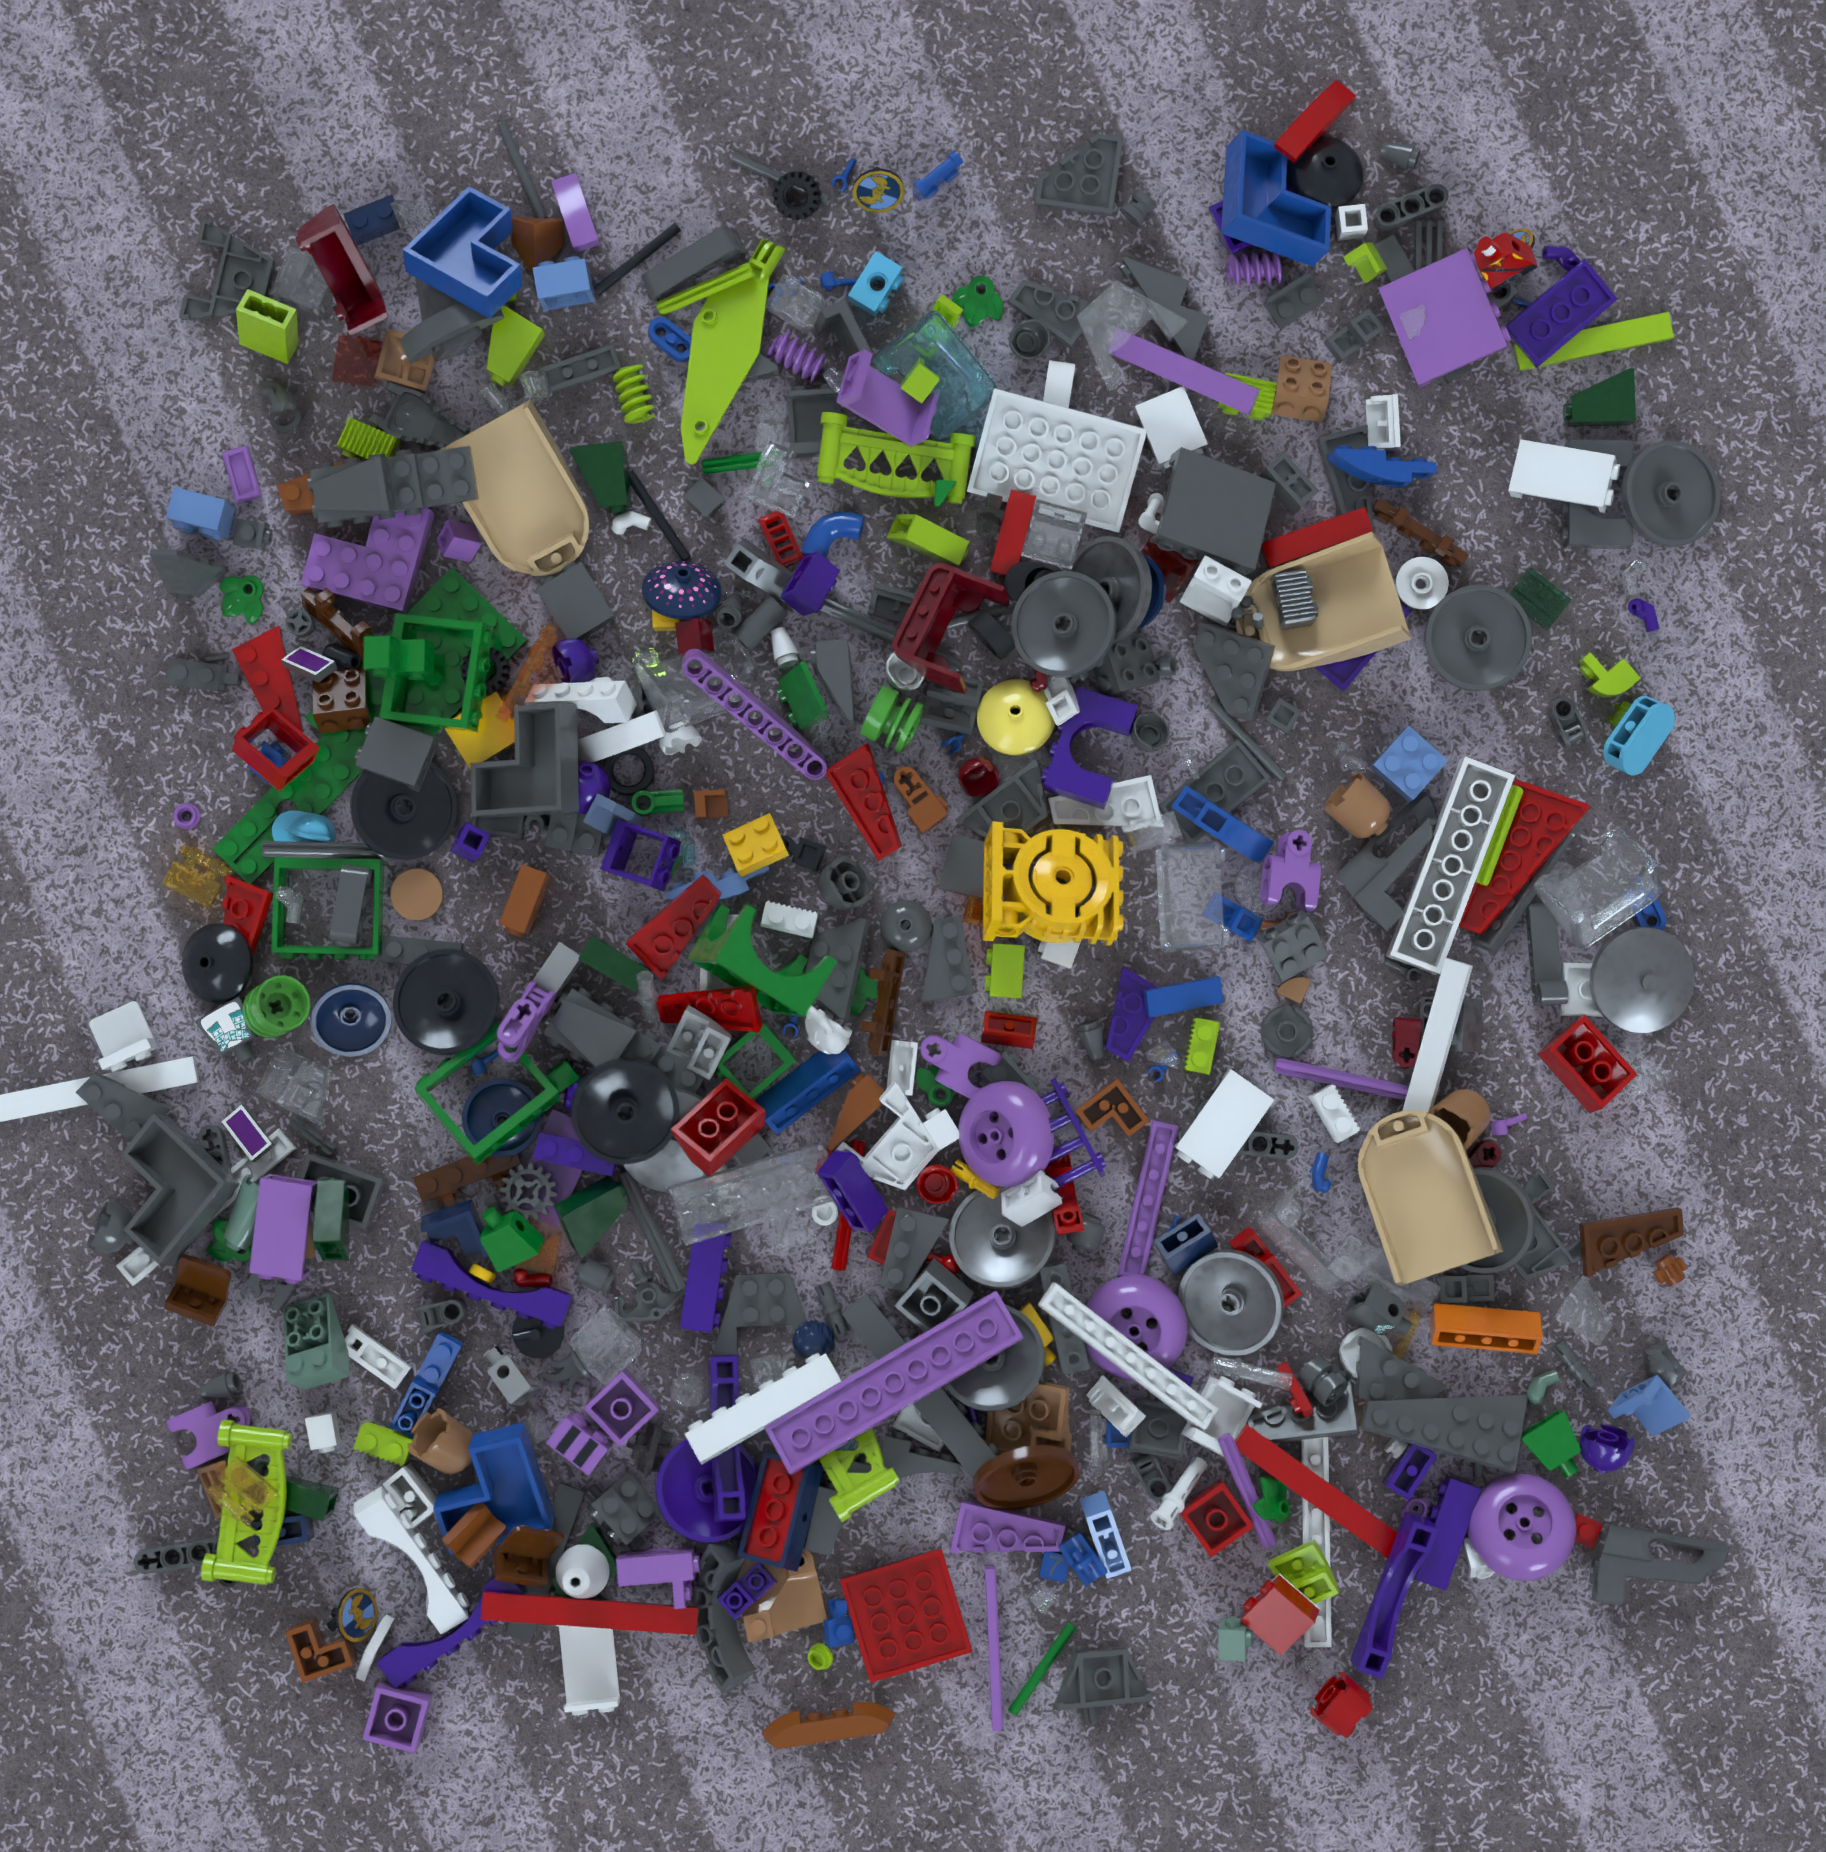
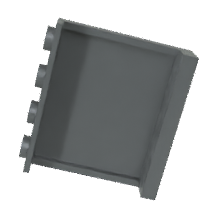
M1183 447L1179 448L1170 458L1169 465L1173 466L1157 534L1152 536L1149 542L1157 544L1162 550H1174L1182 553L1181 555L1187 559L1202 561L1206 555L1245 577L1256 569L1276 483Z

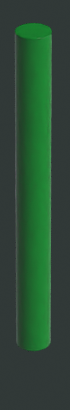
M1069 1621L1067 1622L1009 1707L1008 1711L1015 1716L1018 1715L1077 1627Z

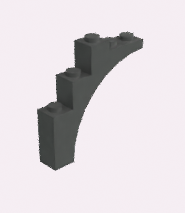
M892 1430L891 1434L885 1433L881 1451L884 1466L887 1470L892 1467L898 1478L933 1472L959 1475L961 1463L956 1460L953 1454L941 1452V1456L930 1454V1449L918 1446L915 1447V1451L910 1450L911 1439L907 1438V1433ZM859 1455L858 1459H855L852 1463L849 1473H869L872 1466L866 1462V1456ZM832 1481L819 1484L804 1549L831 1556L837 1535L845 1521L842 1522L829 1501V1498L838 1493Z

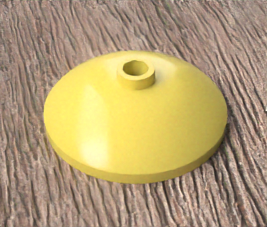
M1011 679L1000 682L987 691L978 706L977 724L982 738L992 749L1005 755L1022 756L1038 750L1049 740L1054 731L1055 722L1046 705L1048 699L1043 689L1040 692H1034L1030 686V681ZM1014 708H1018L1020 710V713L1017 715L1011 714V710Z

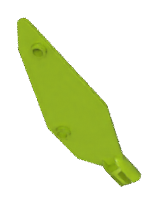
M764 238L761 239L748 261L753 268L754 276L708 296L694 320L681 420L685 461L690 465L698 461L760 354L769 278L785 252V248ZM705 426L703 430L699 431L700 427Z

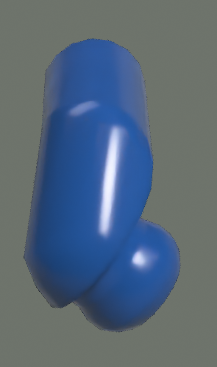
M1325 1153L1316 1154L1311 1171L1312 1187L1316 1192L1321 1191L1322 1193H1327L1331 1186V1181L1324 1179L1329 1156Z

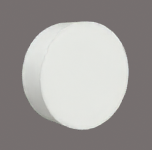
M820 1199L812 1207V1217L819 1225H830L838 1216L837 1205L832 1200Z

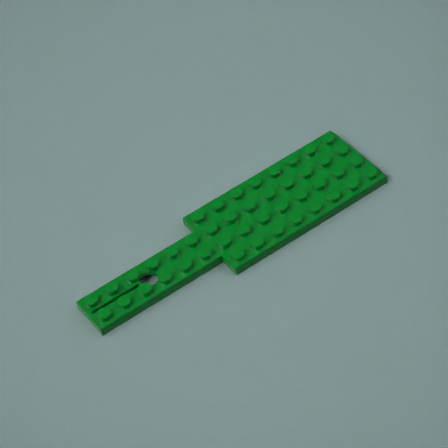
M453 567L406 613V615L487 624L493 627L492 639L494 643L491 648L494 647L499 650L508 661L528 641ZM415 625L413 640L425 639L434 643V675H424V680H410L407 678L402 713L452 719L462 709L466 684L461 677L462 670L460 665H463V657H466L468 655L467 652L472 648L473 631ZM393 627L385 636H392ZM361 661L359 667L364 668V662ZM491 661L490 669L486 673V680L491 679L495 674V666ZM365 669L366 703L373 723L375 716L380 718L385 680H383V677L373 676V672ZM312 709L305 718L318 730ZM393 722L432 737L442 729L439 727ZM366 728L322 733L323 736L315 743L320 747L315 762L281 791H278L273 786L212 849L246 882L254 884L274 864V857L262 856L261 844L263 841H274L272 823L278 817L277 808L279 804L289 800L296 805V810L322 815L363 773L355 765V755L358 748L364 745Z

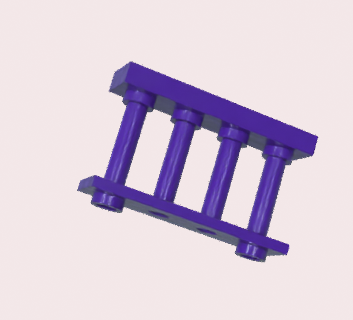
M1056 1078L1051 1080L1054 1091L1040 1098L1046 1106L1060 1099L1066 1114L1049 1122L1051 1133L1072 1122L1079 1136L1053 1149L1049 1163L1082 1146L1085 1147L1091 1160L1056 1178L1050 1177L1059 1186L1055 1190L1052 1189L1056 1193L1060 1191V1187L1095 1169L1101 1178L1106 1176L1103 1168L1107 1164L1100 1152L1095 1154L1067 1101V1098L1071 1096L1064 1083L1058 1084Z

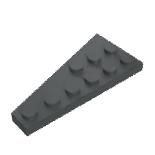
M1508 1395L1368 1401L1365 1403L1360 1429L1513 1473L1516 1471L1528 1396Z

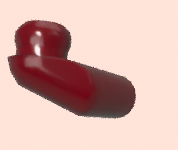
M1032 668L1036 678L1030 680L1031 688L1034 692H1040L1042 689L1045 690L1048 686L1047 675Z

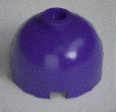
M574 638L561 640L552 645L554 664L556 667L559 665L560 671L564 678H560L562 683L589 682L594 679L596 664H599V658L595 649L590 650L585 642Z
M588 761L578 762L579 812L576 813L587 814L597 793L609 799L610 780L601 766Z
M1591 1424L1582 1428L1579 1443L1580 1453L1584 1461L1593 1467L1595 1471L1608 1473L1609 1471L1621 1469L1629 1462L1635 1439L1633 1437L1631 1440L1627 1438L1628 1432L1615 1426L1602 1424L1600 1426L1603 1430L1590 1429Z

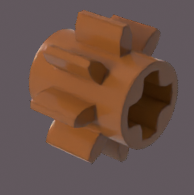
M1668 1254L1654 1263L1657 1269L1652 1273L1658 1283L1666 1282L1667 1286L1670 1287L1686 1278L1683 1271L1688 1269L1682 1257L1674 1258L1673 1254Z

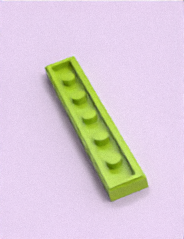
M1669 312L1581 330L1539 367L1671 340L1674 338ZM1514 344L1513 348L1518 371L1535 368L1517 344Z

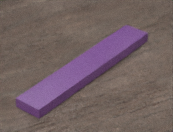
M1121 328L1117 329L1108 351L1109 354L1248 415L1251 414L1260 392L1258 388Z
M1155 1120L1151 1122L1117 1272L1118 1276L1130 1274L1145 1275L1177 1135V1125Z
M985 1565L992 1731H1002L1003 1714L996 1567L994 1565Z

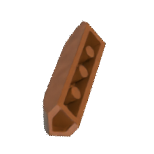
M852 1702L853 1711H848V1708H838L832 1710V1714L822 1715L821 1712H812L806 1714V1718L802 1719L800 1711H794L773 1721L764 1729L761 1735L776 1749L884 1733L896 1713L884 1706L870 1702Z

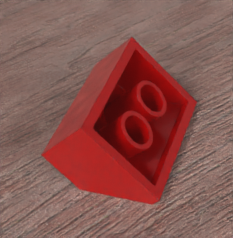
M1585 1014L1556 1035L1537 1053L1589 1113L1603 1109L1638 1075Z
M725 1079L671 1129V1133L689 1160L711 1177L765 1126V1109L728 1079Z

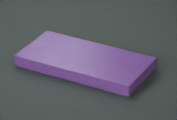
M553 1109L542 1132L579 1140L575 1133L571 1116ZM534 1149L525 1169H528L529 1163H534L535 1170L540 1166H544L543 1174L552 1173L549 1181L557 1182V1185L552 1187V1191L558 1192V1196L551 1197L555 1204L571 1196L583 1170L533 1159ZM533 1174L523 1175V1177L530 1181L538 1178ZM538 1184L528 1188L524 1186L526 1191L520 1200L529 1196L533 1198L532 1192ZM545 1186L541 1188V1197L543 1198V1201L546 1197ZM516 1187V1190H515V1192H514V1194H513V1196H512L513 1198L516 1196L517 1187ZM523 1203L519 1206L527 1210L536 1209L530 1203ZM547 1205L546 1208L549 1213L544 1215L540 1211L539 1220L557 1227L560 1220L554 1207Z

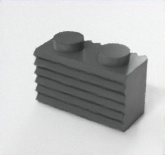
M1305 569L1274 574L1270 581L1281 630L1311 626L1316 617H1318L1317 603L1312 601L1310 594L1313 591L1311 577L1306 575Z

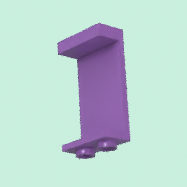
M863 349L850 356L836 402L910 447L927 440L931 433L932 418L937 411L936 404L939 394L934 392L928 395L921 404L902 390L899 383L869 366L872 353Z
M268 1174L260 1178L249 1273L258 1274V1277L261 1279L284 1278V1282L292 1284L300 1283V1281L309 1277L310 1271L304 1270L312 1196L317 1194V1181Z

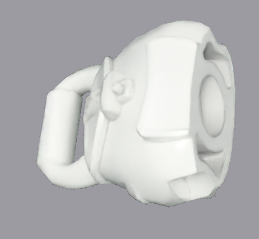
M813 1006L810 1007L805 1019L808 1040L818 1050L826 1054H840L849 1044L852 1030L847 1026L841 1027L837 1022H834L833 1014L829 1011L817 1010Z

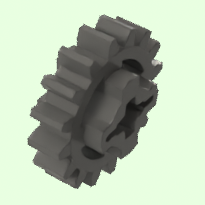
M529 1163L528 1169H525V1166L520 1164L518 1165L519 1172L510 1169L509 1173L512 1177H503L502 1180L507 1186L500 1188L499 1191L506 1193V1196L500 1200L501 1202H508L509 1205L506 1207V1211L513 1209L523 1214L527 1221L530 1215H533V1218L537 1220L539 1219L540 1211L544 1215L549 1213L546 1208L547 1205L551 1207L555 1205L551 1197L558 1196V1192L552 1191V1187L556 1186L557 1182L549 1181V1178L552 1176L551 1172L543 1174L544 1166H540L535 1170L534 1163ZM533 1174L538 1178L530 1181L523 1177V1175ZM513 1184L517 1187V1193L514 1198L512 1197ZM538 1184L532 1192L533 1198L529 1196L520 1200L526 1191L524 1186L528 1188ZM543 1186L546 1187V1197L544 1201L541 1197V1188ZM523 1203H530L536 1209L527 1210L519 1206Z

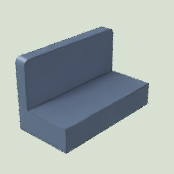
M597 793L584 818V823L612 837L617 820H625L640 826L644 817Z

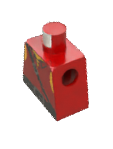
M1507 232L1501 233L1493 239L1483 237L1479 240L1477 249L1474 251L1478 268L1494 293L1538 267L1532 247Z

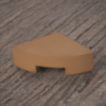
M1305 977L1289 979L1281 984L1275 993L1300 1004L1311 979Z

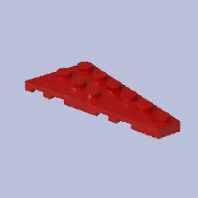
M1515 779L1513 785L1521 787L1523 794L1488 886L1474 883L1458 927L1482 936L1591 808L1590 804Z

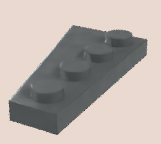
M1368 425L1319 437L1316 441L1338 514L1342 515L1365 507L1373 529L1372 498L1370 497L1369 486L1371 483L1347 474L1327 460V454L1336 449V446L1350 445L1352 449H1361V447L1367 446Z

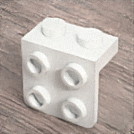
M132 1001L92 1019L89 1023L104 1057L98 1060L102 1070L116 1072L127 1067L126 1062L136 1059V1061L143 1060L152 1055L150 1051L158 1048L138 1002Z

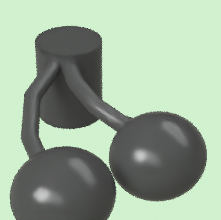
M1244 596L1240 602L1241 607L1232 610V618L1239 620L1244 615L1251 614L1253 615V627L1261 629L1264 626L1263 615L1259 613L1258 606L1253 603V598L1251 596ZM1253 605L1257 613L1245 612L1243 608H1249Z

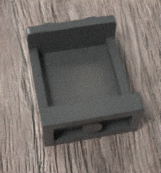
M845 299L821 309L814 324L818 335L832 329L847 359L863 349L872 353ZM846 363V365H845V367H844V369H843V371H842V373H841V375H840V377H841L842 380H843V376H844V373H845V369H846L847 363Z
M825 384L818 386V389L808 390L806 386L792 387V391H787L791 458L819 457L823 425L820 424L822 412L841 414V406L836 402L839 388H834V385Z
M572 562L562 569L563 573L555 578L553 575L545 578L539 583L540 587L536 589L567 639L582 640L616 619L582 562L578 564Z
M375 716L373 723L367 725L364 735L366 740L363 747H359L356 752L355 765L362 772L365 770L405 784L409 789L419 792L438 747V742L432 736Z

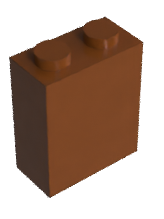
M524 864L521 865L499 924L506 926L504 932L521 938L524 933L531 935L553 876Z

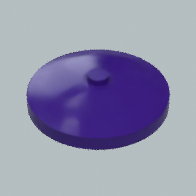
M688 1439L676 1445L663 1459L655 1481L657 1506L666 1523L679 1535L702 1543L723 1541L740 1533L745 1527L746 1519L742 1521L715 1522L712 1459L701 1464ZM739 1444L747 1519L759 1469L750 1453Z

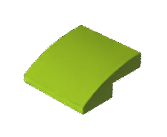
M1315 1539L1278 1555L1268 1562V1566L1275 1577L1280 1573L1314 1604L1339 1594V1588L1331 1568Z

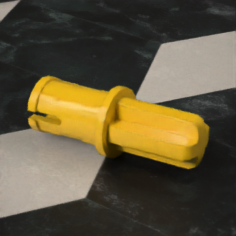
M960 1159L955 1162L956 1167L952 1166L951 1171L956 1177L969 1184L970 1189L975 1188L991 1199L999 1195L1001 1187L991 1185L980 1179Z

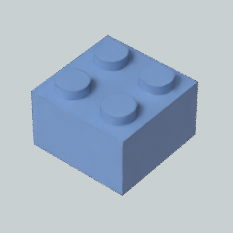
M578 256L564 259L565 262L554 264L553 261H545L539 263V267H533L537 296L544 311L596 302L591 273L585 258L580 259Z
M174 487L166 518L173 522L172 526L179 528L181 532L194 535L195 531H198L205 538L220 541L221 537L229 538L236 508L224 499Z
M1407 726L1369 768L1407 802H1411L1448 760L1415 730Z

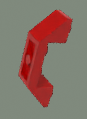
M1069 1153L1049 1163L1044 1170L1045 1174L1048 1177L1056 1178L1071 1170ZM1071 1181L1060 1187V1191L1056 1192L1062 1198V1204L1051 1210L1057 1235L1084 1231L1074 1183Z

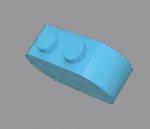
M1641 696L1635 699L1605 742L1603 752L1605 762L1629 775L1642 773L1674 727L1675 714L1672 707L1649 696Z

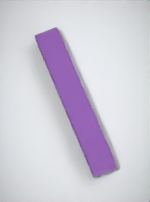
M690 649L684 654L683 672L691 681L807 778L818 780L825 775L827 770L826 759L818 748L699 649ZM694 659L702 663L696 669L689 667L687 664ZM715 676L719 677L722 682L719 685H711L708 680ZM735 693L741 695L742 698L738 702H731L728 697ZM754 710L762 713L761 717L757 719L750 718L748 714ZM773 727H778L782 730L776 736L770 735L768 731ZM792 744H798L802 747L798 752L788 750V747ZM814 760L821 763L815 769L808 767V764Z

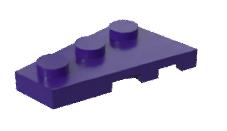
M1122 967L1105 1049L1129 1062L1155 1018L1146 1016L1143 990L1158 987Z

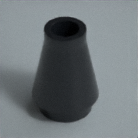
M339 643L328 644L323 649L322 656L334 660L337 668L357 669L361 664L359 654L353 653Z

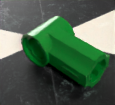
M682 789L638 791L632 798L633 810L636 814L644 817L653 814L684 812ZM639 798H649L651 801L650 808L647 810L638 809L636 802Z

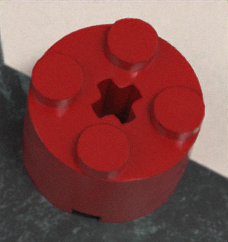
M1340 1672L1341 1677L1337 1679L1332 1676L1318 1691L1314 1698L1318 1703L1315 1708L1311 1706L1310 1714L1335 1735H1342L1348 1738L1354 1732L1356 1724L1361 1717L1364 1718L1371 1712L1373 1705L1369 1702V1692L1346 1673Z

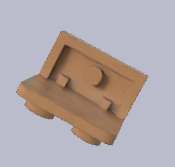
M1286 355L1281 356L1271 414L1323 423L1329 401L1332 365L1327 362Z

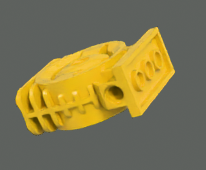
M992 821L984 841L983 941H994L995 936L1017 938L1025 932L1035 939L1048 943H1067L1071 941L1080 943L1081 939H1088L1089 944L1095 945L1097 940H1104V945L1111 946L1113 941L1117 940L1118 931H1122L1124 923L1123 915L1119 914V906H1122L1123 890H1119V881H1122L1123 866L1119 865V857L1123 853V842L1119 841L1117 835H1111L1109 840H1103L1102 834H1096L1093 839H1090L1085 833L1065 829L1044 831L1030 838L1022 829L1003 828V822ZM1042 856L1038 860L1033 869L1031 875V889L1028 877L1029 867L1035 858ZM1003 863L1013 864L1011 870H1006ZM1056 878L1065 880L1067 884H1060ZM1093 880L1096 887L1091 899L1079 908L1080 916L1075 917V907L1082 904L1087 898ZM1046 906L1049 907V914H1046Z

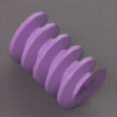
M1241 252L1237 260L1236 254L1230 253L1226 263L1227 286H1229L1231 279H1234L1236 286H1239L1242 278L1245 279L1247 286H1250L1252 278H1255L1257 286H1260L1262 278L1266 279L1267 285H1271L1272 279L1276 278L1278 285H1280L1282 268L1278 254L1272 252L1269 258L1266 252H1261L1258 259L1256 252H1251L1248 259L1246 253Z
M787 331L784 335H778L772 343L767 357L771 358L775 355L776 363H781L784 360V368L789 369L793 366L792 372L795 375L802 371L801 378L807 380L811 377L810 383L812 385L825 365L826 354L823 353L817 358V348H813L808 352L807 342L798 346V336L790 341V331Z

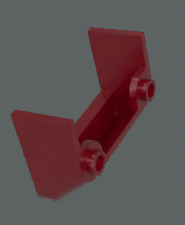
M335 204L324 208L297 230L298 236L295 239L302 252L307 250L312 255L335 298L337 305L333 309L340 321L345 320L349 334L353 335L389 316L379 286Z
M944 563L932 565L928 569L893 639L892 648L895 655L926 679L966 694L967 688L962 674L949 670L946 660L942 656L935 654L936 649L956 609L964 613L975 612L979 609L984 599L1008 608L1010 602L1005 587Z

